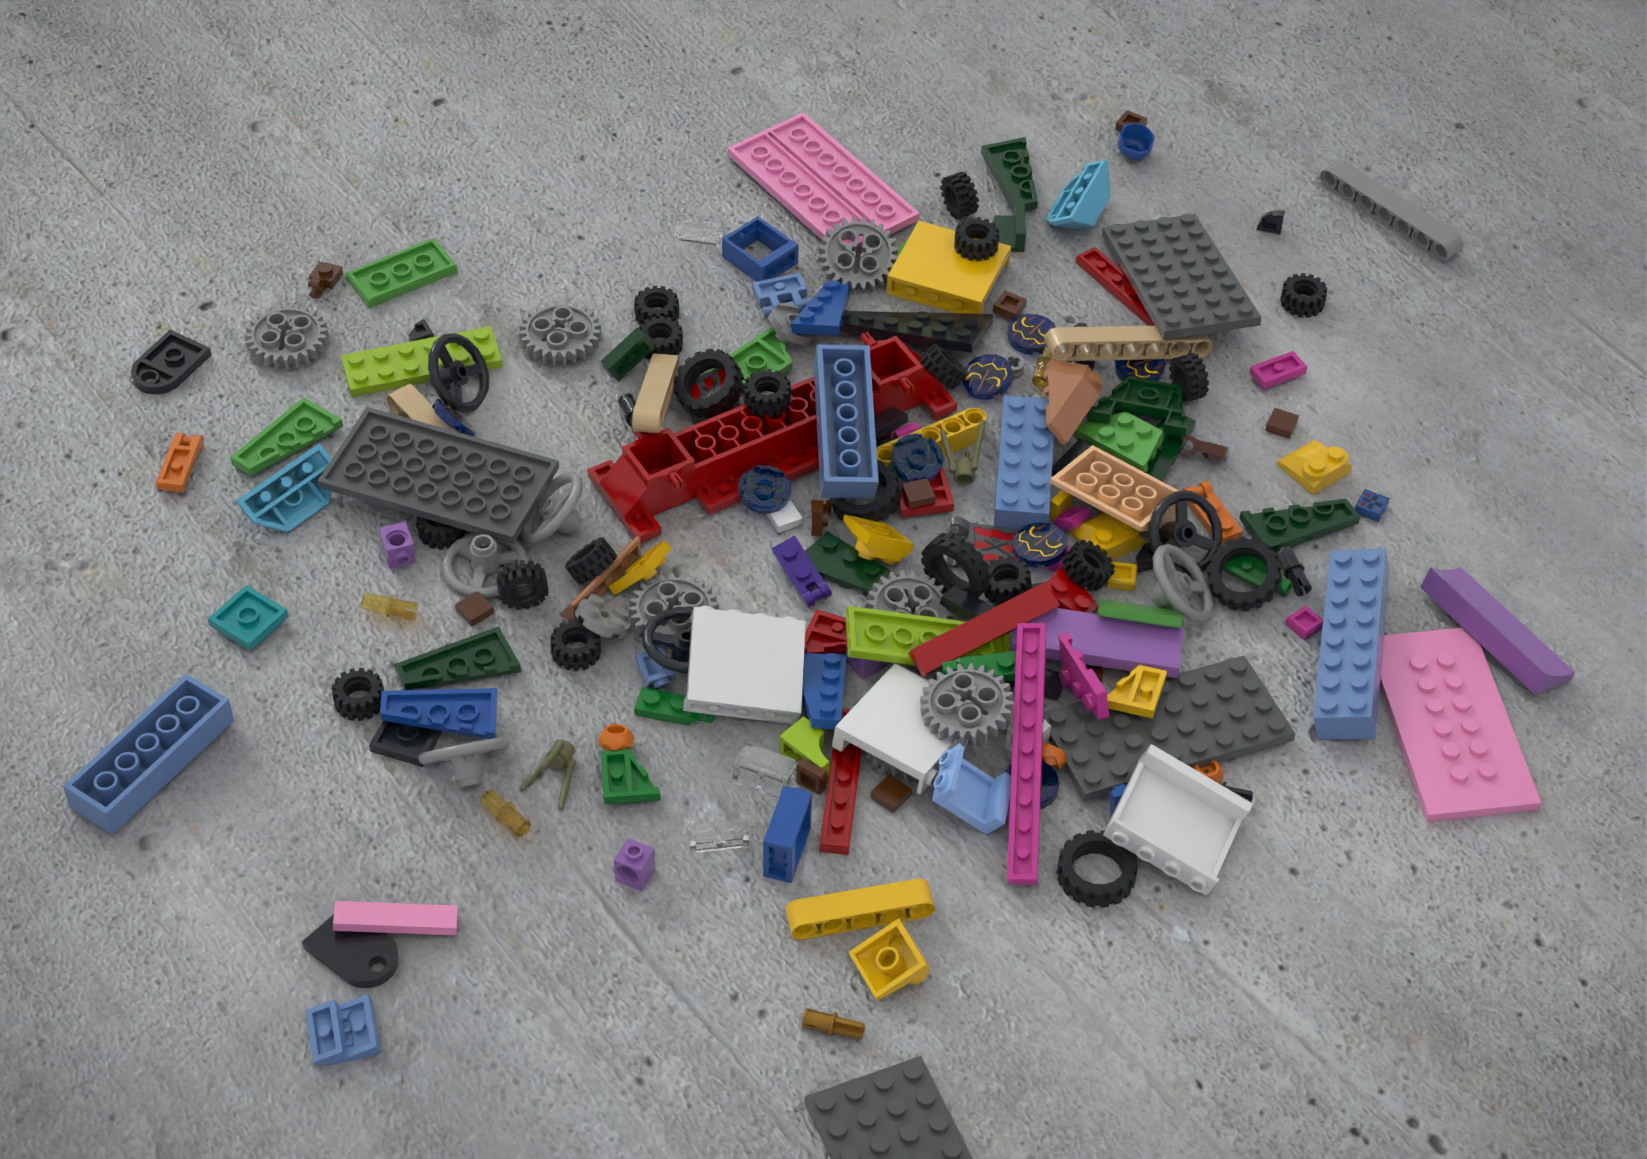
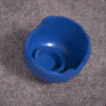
M1127 124L1122 128L1118 137V149L1123 156L1129 159L1142 160L1152 150L1155 139L1154 134L1148 127L1142 124Z

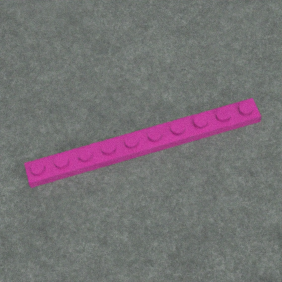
M1046 623L1017 624L1007 866L1008 885H1038Z

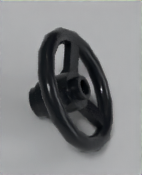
M457 333L443 334L433 342L428 355V371L432 387L439 398L452 409L461 413L475 411L481 405L489 390L490 378L486 361L478 347L468 338ZM455 343L462 346L471 355L475 364L465 366L458 360L453 361L446 345ZM439 358L443 363L441 366H439ZM479 374L477 396L471 402H462L461 386L467 383L469 376Z
M1175 491L1161 499L1152 512L1148 529L1150 546L1153 553H1155L1159 546H1162L1161 543L1179 548L1195 545L1208 551L1204 558L1196 563L1202 572L1206 570L1207 566H1209L1210 556L1216 553L1215 549L1221 545L1223 539L1221 521L1215 507L1200 494L1192 491ZM1187 501L1198 505L1206 513L1211 524L1212 540L1197 534L1195 525L1188 520ZM1175 504L1176 521L1167 522L1160 528L1162 516L1170 506ZM1173 562L1176 571L1192 576L1183 565Z
M674 607L663 610L649 619L642 631L643 647L648 656L663 668L678 673H688L691 628L690 630H680L674 635L655 632V630L665 621L676 618H690L694 607ZM655 644L670 647L671 657L668 658L661 653Z

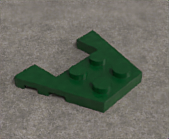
M1129 376L1112 389L1110 396H1103L1099 399L1098 405L1096 407L1092 406L1087 413V419L1110 423L1115 410L1125 411L1132 415H1149L1153 419L1165 418L1163 433L1182 437L1187 436L1188 425L1185 421L1186 415L1185 411H1183L1180 385Z

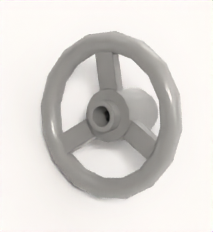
M575 472L563 473L551 481L521 531V538L526 543H540L557 530L562 534L572 535L579 529L582 524V518L579 516V512L574 509L582 492V478ZM571 483V486L561 498L548 499L560 487ZM541 508L544 521L535 533H531L533 521Z
M470 533L456 540L445 552L441 567L444 579L455 591L466 596L477 591L486 599L499 596L497 585L483 588L487 574L496 571L499 564H509L514 561L520 564L519 560H524L525 564H528L529 561L525 548L517 540L514 544L494 539L486 534ZM496 543L509 547L512 552L498 553ZM458 553L471 559L472 569L475 571L471 586L461 582L454 574L453 562Z
M1170 544L1159 546L1153 555V569L1158 582L1155 584L1154 589L1151 590L1153 601L1160 608H1170L1173 606L1189 620L1195 622L1208 620L1214 609L1213 595L1201 569L1179 547ZM1170 556L1184 565L1194 581L1186 573L1176 571ZM1192 593L1201 594L1203 603L1201 611L1194 610L1189 606L1187 597Z
M499 737L435 749L421 753L419 755V762L421 764H434L448 761L453 766L455 781L459 782V787L483 783L481 776L484 775L481 761L482 754L507 749L510 746V740L506 737Z

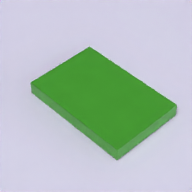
M1108 599L1100 600L1098 615L1102 617L1180 628L1183 620V615L1174 609Z

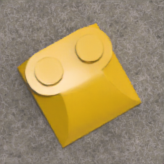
M1313 439L1279 459L1276 464L1312 495L1351 473L1352 464L1348 462V453L1344 449L1334 446L1328 447L1317 439Z
M1105 512L1084 521L1075 530H1068L1076 541L1085 540L1086 543L1091 541L1093 546L1097 544L1101 546L1100 550L1102 552L1105 550L1108 553L1106 556L1111 557L1112 560L1141 548L1144 543V539L1139 534L1140 531Z
M844 515L843 521L856 541L855 549L859 551L858 555L862 558L873 560L876 557L885 563L895 565L896 562H902L904 557L911 554L914 543L889 524Z
M899 918L848 952L877 1001L907 984L916 985L923 982L931 969L917 943Z

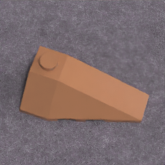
M1051 359L1047 362L1043 372L1044 379L1048 381V386L1044 388V392L1049 397V403L1045 405L1046 426L1064 445L1100 396L1103 384L1100 375L1096 371H1092L1088 365Z

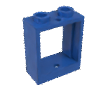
M758 216L722 238V257L755 281L776 278L798 264L799 245ZM757 240L774 251L760 261L743 250Z
M783 786L763 841V877L792 883L811 830L812 792L801 788Z

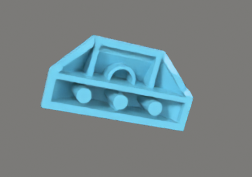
M1106 159L1086 164L1082 168L1083 172L1075 176L1068 183L1045 219L1048 224L1071 230L1088 229L1096 224L1097 219L1111 197L1109 167Z
M319 443L235 502L253 524L288 533L329 504L331 491L319 488L318 479L332 458Z

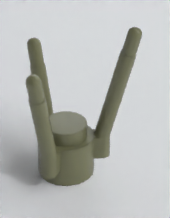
M984 420L980 422L972 459H970V452L966 451L965 457H961L954 462L944 430L940 431L949 463V472L954 473V481L958 484L968 485L975 481V471L978 470V459L986 424Z
M556 740L544 759L520 786V791H524L548 765L556 770L566 767L558 808L562 810L566 801L572 770L577 763L572 758L575 753L574 746L566 740Z

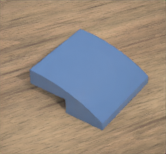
M369 995L341 1005L335 1000H331L306 1010L312 1057L315 1065L338 1064L382 1052L374 1004Z

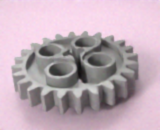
M852 216L851 223H848L843 218L842 226L835 222L833 225L834 231L827 229V237L821 238L822 245L819 246L820 255L818 261L822 263L821 271H827L826 279L834 277L833 281L849 284L852 293L855 292L856 288H860L863 294L865 287H869L873 292L875 283L883 287V279L887 280V276L898 258L896 256L898 254V247H893L895 246L896 239L890 238L891 231L883 232V223L877 227L874 226L875 219H872L870 223H866L865 216L862 217L860 222H857L855 216ZM863 236L859 271L855 274L853 271L858 237ZM845 239H849L853 241V243L845 244L842 241ZM875 243L878 246L875 248H871L867 246V244ZM848 262L850 265L844 267L841 266L839 263ZM871 265L874 267V269L867 270L864 268V266Z
M555 300L553 306L545 302V308L543 309L535 306L536 313L528 311V317H523V324L519 325V338L522 349H526L527 355L533 354L534 360L542 357L543 364L549 360H552L554 366L558 361H562L563 365H566L567 360H571L575 364L577 357L585 360V353L593 354V348H598V341H601L602 331L599 317L594 316L593 310L587 312L586 305L578 308V302L573 303L572 306L568 305V300H565L563 305H559V302Z
M285 304L284 309H280L275 305V311H270L266 308L265 315L257 313V320L251 319V326H246L247 333L244 336L247 351H250L251 358L256 357L257 363L264 361L265 367L273 363L275 364V369H278L280 365H285V368L289 369L290 364H294L298 368L299 362L302 361L305 364H309V357L317 359V353H323V346H328L327 322L323 321L322 315L317 316L316 310L309 312L308 306L299 309L298 304H295L293 308H289V305Z
M900 570L898 577L893 572L889 573L888 579L881 576L879 583H874L871 591H869L864 607L951 620L955 616V613L951 612V610L940 605L941 597L944 595L941 594L944 586L935 587V578L926 581L925 573H922L919 578L916 577L914 570L910 572L909 576H906L903 570Z
M671 572L669 578L665 579L662 574H659L658 581L650 578L649 586L641 583L640 591L634 590V598L630 599L629 618H631V626H635L636 634H641L648 620L663 610L674 607L710 606L719 610V603L717 602V595L712 594V587L705 588L704 580L695 583L694 575L689 579H685V574L681 573L679 578H675L674 573ZM676 618L665 621L657 627L655 632L674 635L680 630H690L692 623H690V618Z
M973 663L969 664L968 669H963L962 665L958 664L957 671L947 667L946 675L937 672V680L929 679V687H923V696H920L921 716L924 718V725H930L931 733L938 731L940 740L949 736L950 744L956 739H960V743L963 746L966 740L969 739L973 745H976L977 738L988 742V734L997 737L998 728L1005 730L1006 722L1012 720L1011 713L1014 712L1013 692H1010V684L1004 683V676L1002 675L995 678L994 669L985 673L984 665L980 666L978 670H974Z

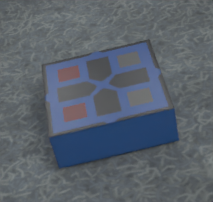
M1365 489L1355 506V510L1358 514L1379 522L1389 504L1390 498Z

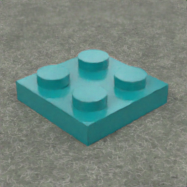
M245 585L208 618V623L210 627L251 651L289 616L287 609Z

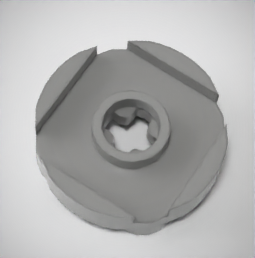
M789 303L777 304L776 308L768 316L770 325L776 331V338L784 343L790 341L808 347L816 334L792 333L791 323L799 315L801 308Z
M591 594L588 599L581 600L575 611L577 619L579 615L585 619L583 625L586 628L607 638H611L613 634H620L618 639H622L630 628L629 612L624 608H614L606 604L597 595Z

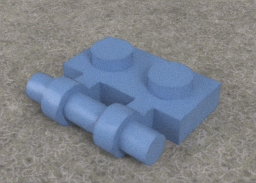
M800 273L752 282V290L759 306L770 305L762 307L764 317H768L781 301L791 300V302L786 303L801 308L800 312L811 301V298L801 299V297L807 296V287Z

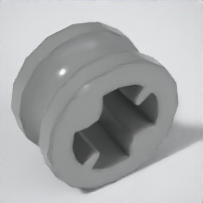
M1009 354L1003 357L1002 364L1003 367L1007 368L1008 372L1006 378L1016 379L1021 377L1024 373L1025 365L1023 357L1017 354Z

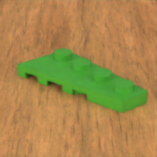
M303 397L230 457L231 463L252 476L342 428V419Z

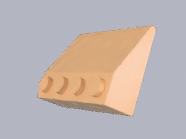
M1093 445L1050 479V483L1140 532L1149 531L1148 527L1152 512L1161 499L1175 491H1179ZM1175 504L1170 506L1162 516L1160 528L1176 517Z

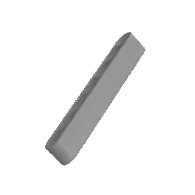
M1338 160L1321 171L1320 180L1327 189L1437 261L1445 262L1463 249L1464 243L1460 235L1346 161Z

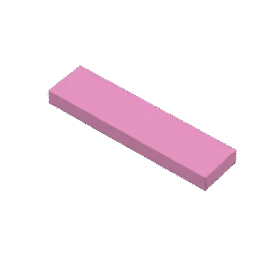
M335 901L333 931L456 935L458 906Z

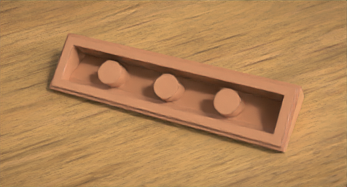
M636 536L617 555L614 563L609 565V568L604 570L602 574L596 576L560 613V616L577 622L578 619L575 616V611L580 601L588 599L591 594L602 597L609 590L608 586L624 575V571L641 557L640 538Z

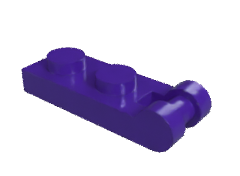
M796 536L771 548L776 560L808 609L816 605L815 602L821 598L827 599L832 596L829 586L817 571ZM816 585L817 588L815 590L808 591V589Z

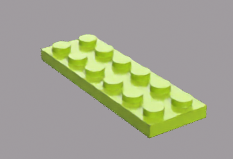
M491 326L457 332V334L468 338L478 347L486 361L488 370L503 367L502 358ZM440 336L341 355L351 397L400 388L408 384L416 385L430 382L428 355L433 342ZM455 343L446 345L453 361L458 360L465 366L475 364L471 355L462 346ZM439 358V366H441L443 363Z
M848 606L845 612L848 657L916 666L908 654L911 649L966 621ZM1009 633L964 657L1010 652Z

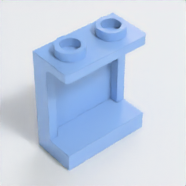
M958 744L952 749L944 751L939 759L940 767L938 776L934 781L935 790L932 801L987 835L1005 824L1011 793V775L1004 772L995 779L963 759L965 747Z

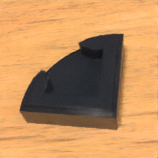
M1274 210L1264 214L1260 218L1256 230L1281 234L1285 211Z
M425 319L414 325L415 327L409 333V342L434 337Z
M1150 542L1143 545L1136 556L1137 573L1153 569L1154 553Z

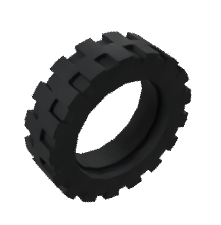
M706 349V352H696L694 357L687 358L684 361L685 364L677 370L678 376L674 378L675 387H673L676 398L688 413H692L698 418L701 416L712 418V415L717 416L722 414V411L725 409H731L733 407L732 403L738 401L740 398L739 393L744 388L742 383L744 376L741 368L728 353L725 354L720 349L716 351ZM713 368L726 370L725 382L713 396L705 399H695L692 397L693 384L702 373Z
M877 461L878 483L883 484L886 490L876 501L865 505H854L847 502L844 498H830L833 511L841 521L844 515H850L877 522L882 520L883 522L888 519L890 513L894 514L897 510L896 506L900 505L901 489L897 474L893 472L892 467L889 465L885 466L884 462Z
M949 532L947 534L941 533L922 551L921 563L925 567L923 570L926 575H929L930 579L935 578L934 585L944 586L941 594L956 586L979 598L991 585L989 580L992 578L991 572H988L990 567L987 562H984L982 553L980 551L977 552L971 542L967 543L964 537L960 535L955 536L954 533ZM943 554L955 560L963 568L969 582L959 578L952 572Z
M1242 536L1234 541L1233 538L1229 539L1225 545H1219L1215 549L1216 553L1212 554L1209 558L1207 575L1211 592L1222 605L1225 606L1227 604L1232 610L1237 611V608L1242 611H1250V608L1254 607L1259 609L1263 607V603H1269L1273 599V594H1277L1280 588L1279 583L1282 580L1277 554L1274 550L1270 549V545L1266 542L1261 543L1259 539L1254 537L1246 539L1245 536ZM1246 555L1263 561L1267 568V576L1261 586L1253 591H1233L1222 582V570L1232 559Z
M1094 830L1086 831V834L1081 835V833L1074 835L1072 840L1068 839L1065 842L1064 848L1061 849L1057 866L1059 885H1063V891L1067 896L1071 895L1075 902L1079 904L1081 902L1086 903L1088 907L1100 905L1101 908L1109 907V904L1114 903V905L1121 903L1123 897L1127 898L1131 894V889H1134L1138 870L1136 854L1114 844L1112 840L1103 836L1105 831L1100 830V833H1094ZM1087 854H1102L1112 858L1121 868L1122 874L1113 882L1093 884L1083 880L1076 874L1073 863L1081 856Z

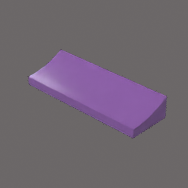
M1461 567L1451 570L1429 568L1420 588L1533 694L1571 681L1575 672Z
M1060 608L1030 622L1046 623L1047 659L1061 660L1058 635L1069 632L1073 638V650L1080 649L1084 655V663L1087 665L1132 671L1137 666L1143 665L1167 671V677L1178 678L1184 627L1174 628ZM1017 629L1013 632L1010 652L1016 651Z

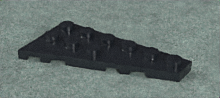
M845 310L840 331L857 335L869 332L872 337L882 339L897 336L901 342L925 346L937 344L944 349L972 353L992 325L993 314Z

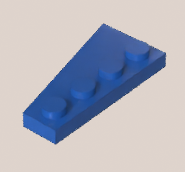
M838 281L825 283L791 323L792 333L840 336V327L843 324L842 317L845 316V307L850 295L849 284H840Z
M804 653L802 697L805 700V709L811 728L835 729V726L841 721L847 664L846 655Z
M497 688L382 691L381 720L485 739L496 738Z

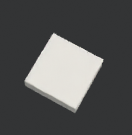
M792 501L774 506L772 510L771 508L767 509V516L778 533L803 525V518Z

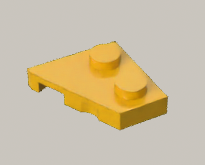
M664 540L637 559L634 564L624 571L625 575L608 586L614 596L640 579H643L645 582L657 573L656 569L666 562L665 556L671 550L670 545Z
M1143 665L1137 666L1128 677L1122 678L1117 682L1116 688L1107 695L1108 708L1153 719L1166 681L1167 671Z

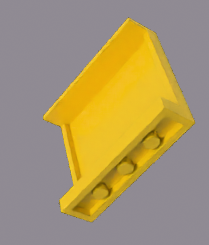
M918 221L887 276V294L952 313L983 314L984 302L1003 266H1009L1011 246L999 243L997 253L995 252L993 257L989 256L988 260L982 258L981 261L976 259L970 261L968 257L964 259L961 257V254L956 252L954 247L955 230Z

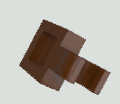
M319 261L309 275L308 287H313L309 296L319 299L325 288L333 289L343 275L342 266Z
M1194 436L1184 437L1185 440H1190L1193 443L1191 450L1181 449V453L1184 455H1193L1200 451L1205 453L1204 458L1220 461L1221 457L1226 458L1228 456L1230 447L1198 440Z
M813 499L811 501V536H822L823 527H828L831 501L827 500L826 504H824V501Z

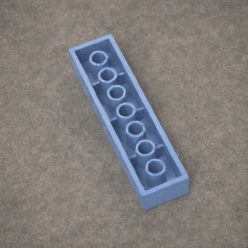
M1386 548L1330 550L1313 716L1318 740L1376 739L1390 572Z

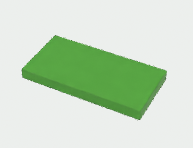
M432 238L345 274L346 280L367 307L371 308L458 273L457 265L438 242Z

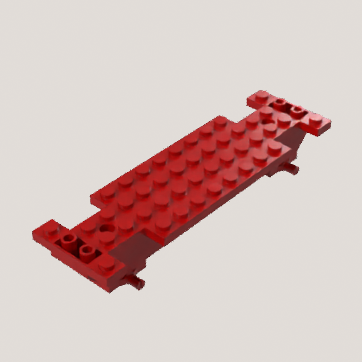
M865 332L860 336V340L865 345H869L874 416L890 407L904 412L920 404L923 405L935 420L957 411V402L944 389V384L927 371L928 369L920 362L921 357L916 352L910 350L897 336L881 341H875L869 332ZM814 377L791 385V404L787 406L785 412L781 410V414L778 416L773 414V417H768L767 414H764V417H761L758 412L756 414L751 413V409L748 410L745 404L675 433L670 428L664 429L660 433L633 432L637 439L630 444L622 446V455L615 464L612 460H608L587 469L588 477L633 539L636 536L639 537L641 544L662 535L661 526L653 517L658 513L696 498L708 515L746 500L741 493L743 483L748 492L758 491L760 494L763 492L768 473L767 486H778V478L780 479V485L813 472L819 469ZM891 432L885 435L884 437L878 439L877 441L887 437H891ZM758 473L755 481L764 486L761 489L752 490L746 485V477L753 480Z

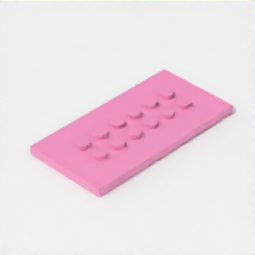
M804 112L727 148V155L820 239L827 237V229L834 231L833 225L835 222L842 226V219L845 218L848 223H851L852 216H855L857 222H860L863 216H865L866 223H870L872 219H875L874 226L877 227L883 223V232L890 230L891 234L919 221L920 213ZM863 236L858 237L857 251L862 249ZM845 239L842 241L845 244L853 243V241L849 239Z
M1463 627L1384 635L1380 690L1426 821L1539 810L1541 800L1480 643Z

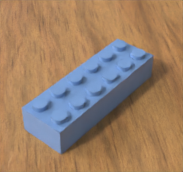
M817 344L813 364L821 498H875L879 481L869 345Z
M1004 395L994 526L1023 531L1026 529V534H1029L1028 530L1034 524L1036 528L1044 526L1039 529V532L1042 535H1047L1054 434L1046 426L1045 405L1049 403V399Z
M185 674L63 786L69 807L113 835L234 721L229 699L190 675Z

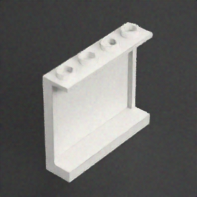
M710 606L694 607L690 617L692 626L688 683L683 711L795 724L800 717L802 706L806 621L797 620V618L791 616L779 618L771 617L766 613H742L736 609L724 611L716 610Z
M895 663L835 726L832 747L842 752L849 743H852L918 779L917 793L921 795L928 786L932 787L934 785V781L938 776L939 759L942 753L961 743L960 739H956L950 744L949 736L940 740L938 731L931 733L930 725H924V718L921 716L920 696H923V687H929L928 680Z
M1151 744L1139 759L1103 836L1112 840L1114 844L1136 854L1141 860L1147 861L1163 870L1167 875L1187 884L1192 890L1206 896L1219 882V879L1216 877L1241 821L1250 812L1253 803Z

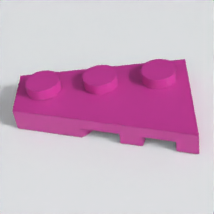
M1069 632L1059 634L1062 671L1059 672L1061 684L1063 687H1067L1072 692L1074 698L1079 699L1086 710L1090 711L1098 720L1109 717L1107 691L1093 669L1087 670L1084 663V655L1080 649L1073 650V638Z

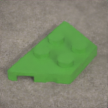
M772 327L729 354L741 368L744 376L743 384L746 383L747 377L751 378V373L755 372L758 374V370L763 369V372H767V369H772V372L777 370L780 371V375L792 370L793 362L790 355L786 352V346L784 342L776 338V331ZM713 368V369L707 370V371H705L703 374H706V373L711 372V371H713V370H716V369H718V368Z
M1128 412L1113 415L1110 423L1093 420L1079 424L1073 433V436L1103 450L1144 473L1148 470L1149 460L1154 459L1157 453L1156 449L1161 446L1164 440L1162 430Z

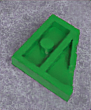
M630 749L601 751L604 805L661 800L660 789L658 786L654 787L648 779V773L643 766L637 763V758Z

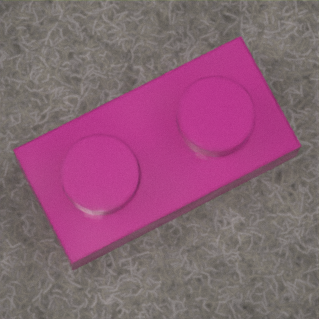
M1294 351L1251 366L1249 374L1264 390L1306 374L1307 366Z

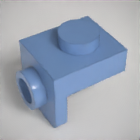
M663 646L657 648L661 653L665 655ZM647 652L639 653L635 656L645 688L654 686L655 689H661L671 684L670 681L676 675L675 671L663 668L648 656Z

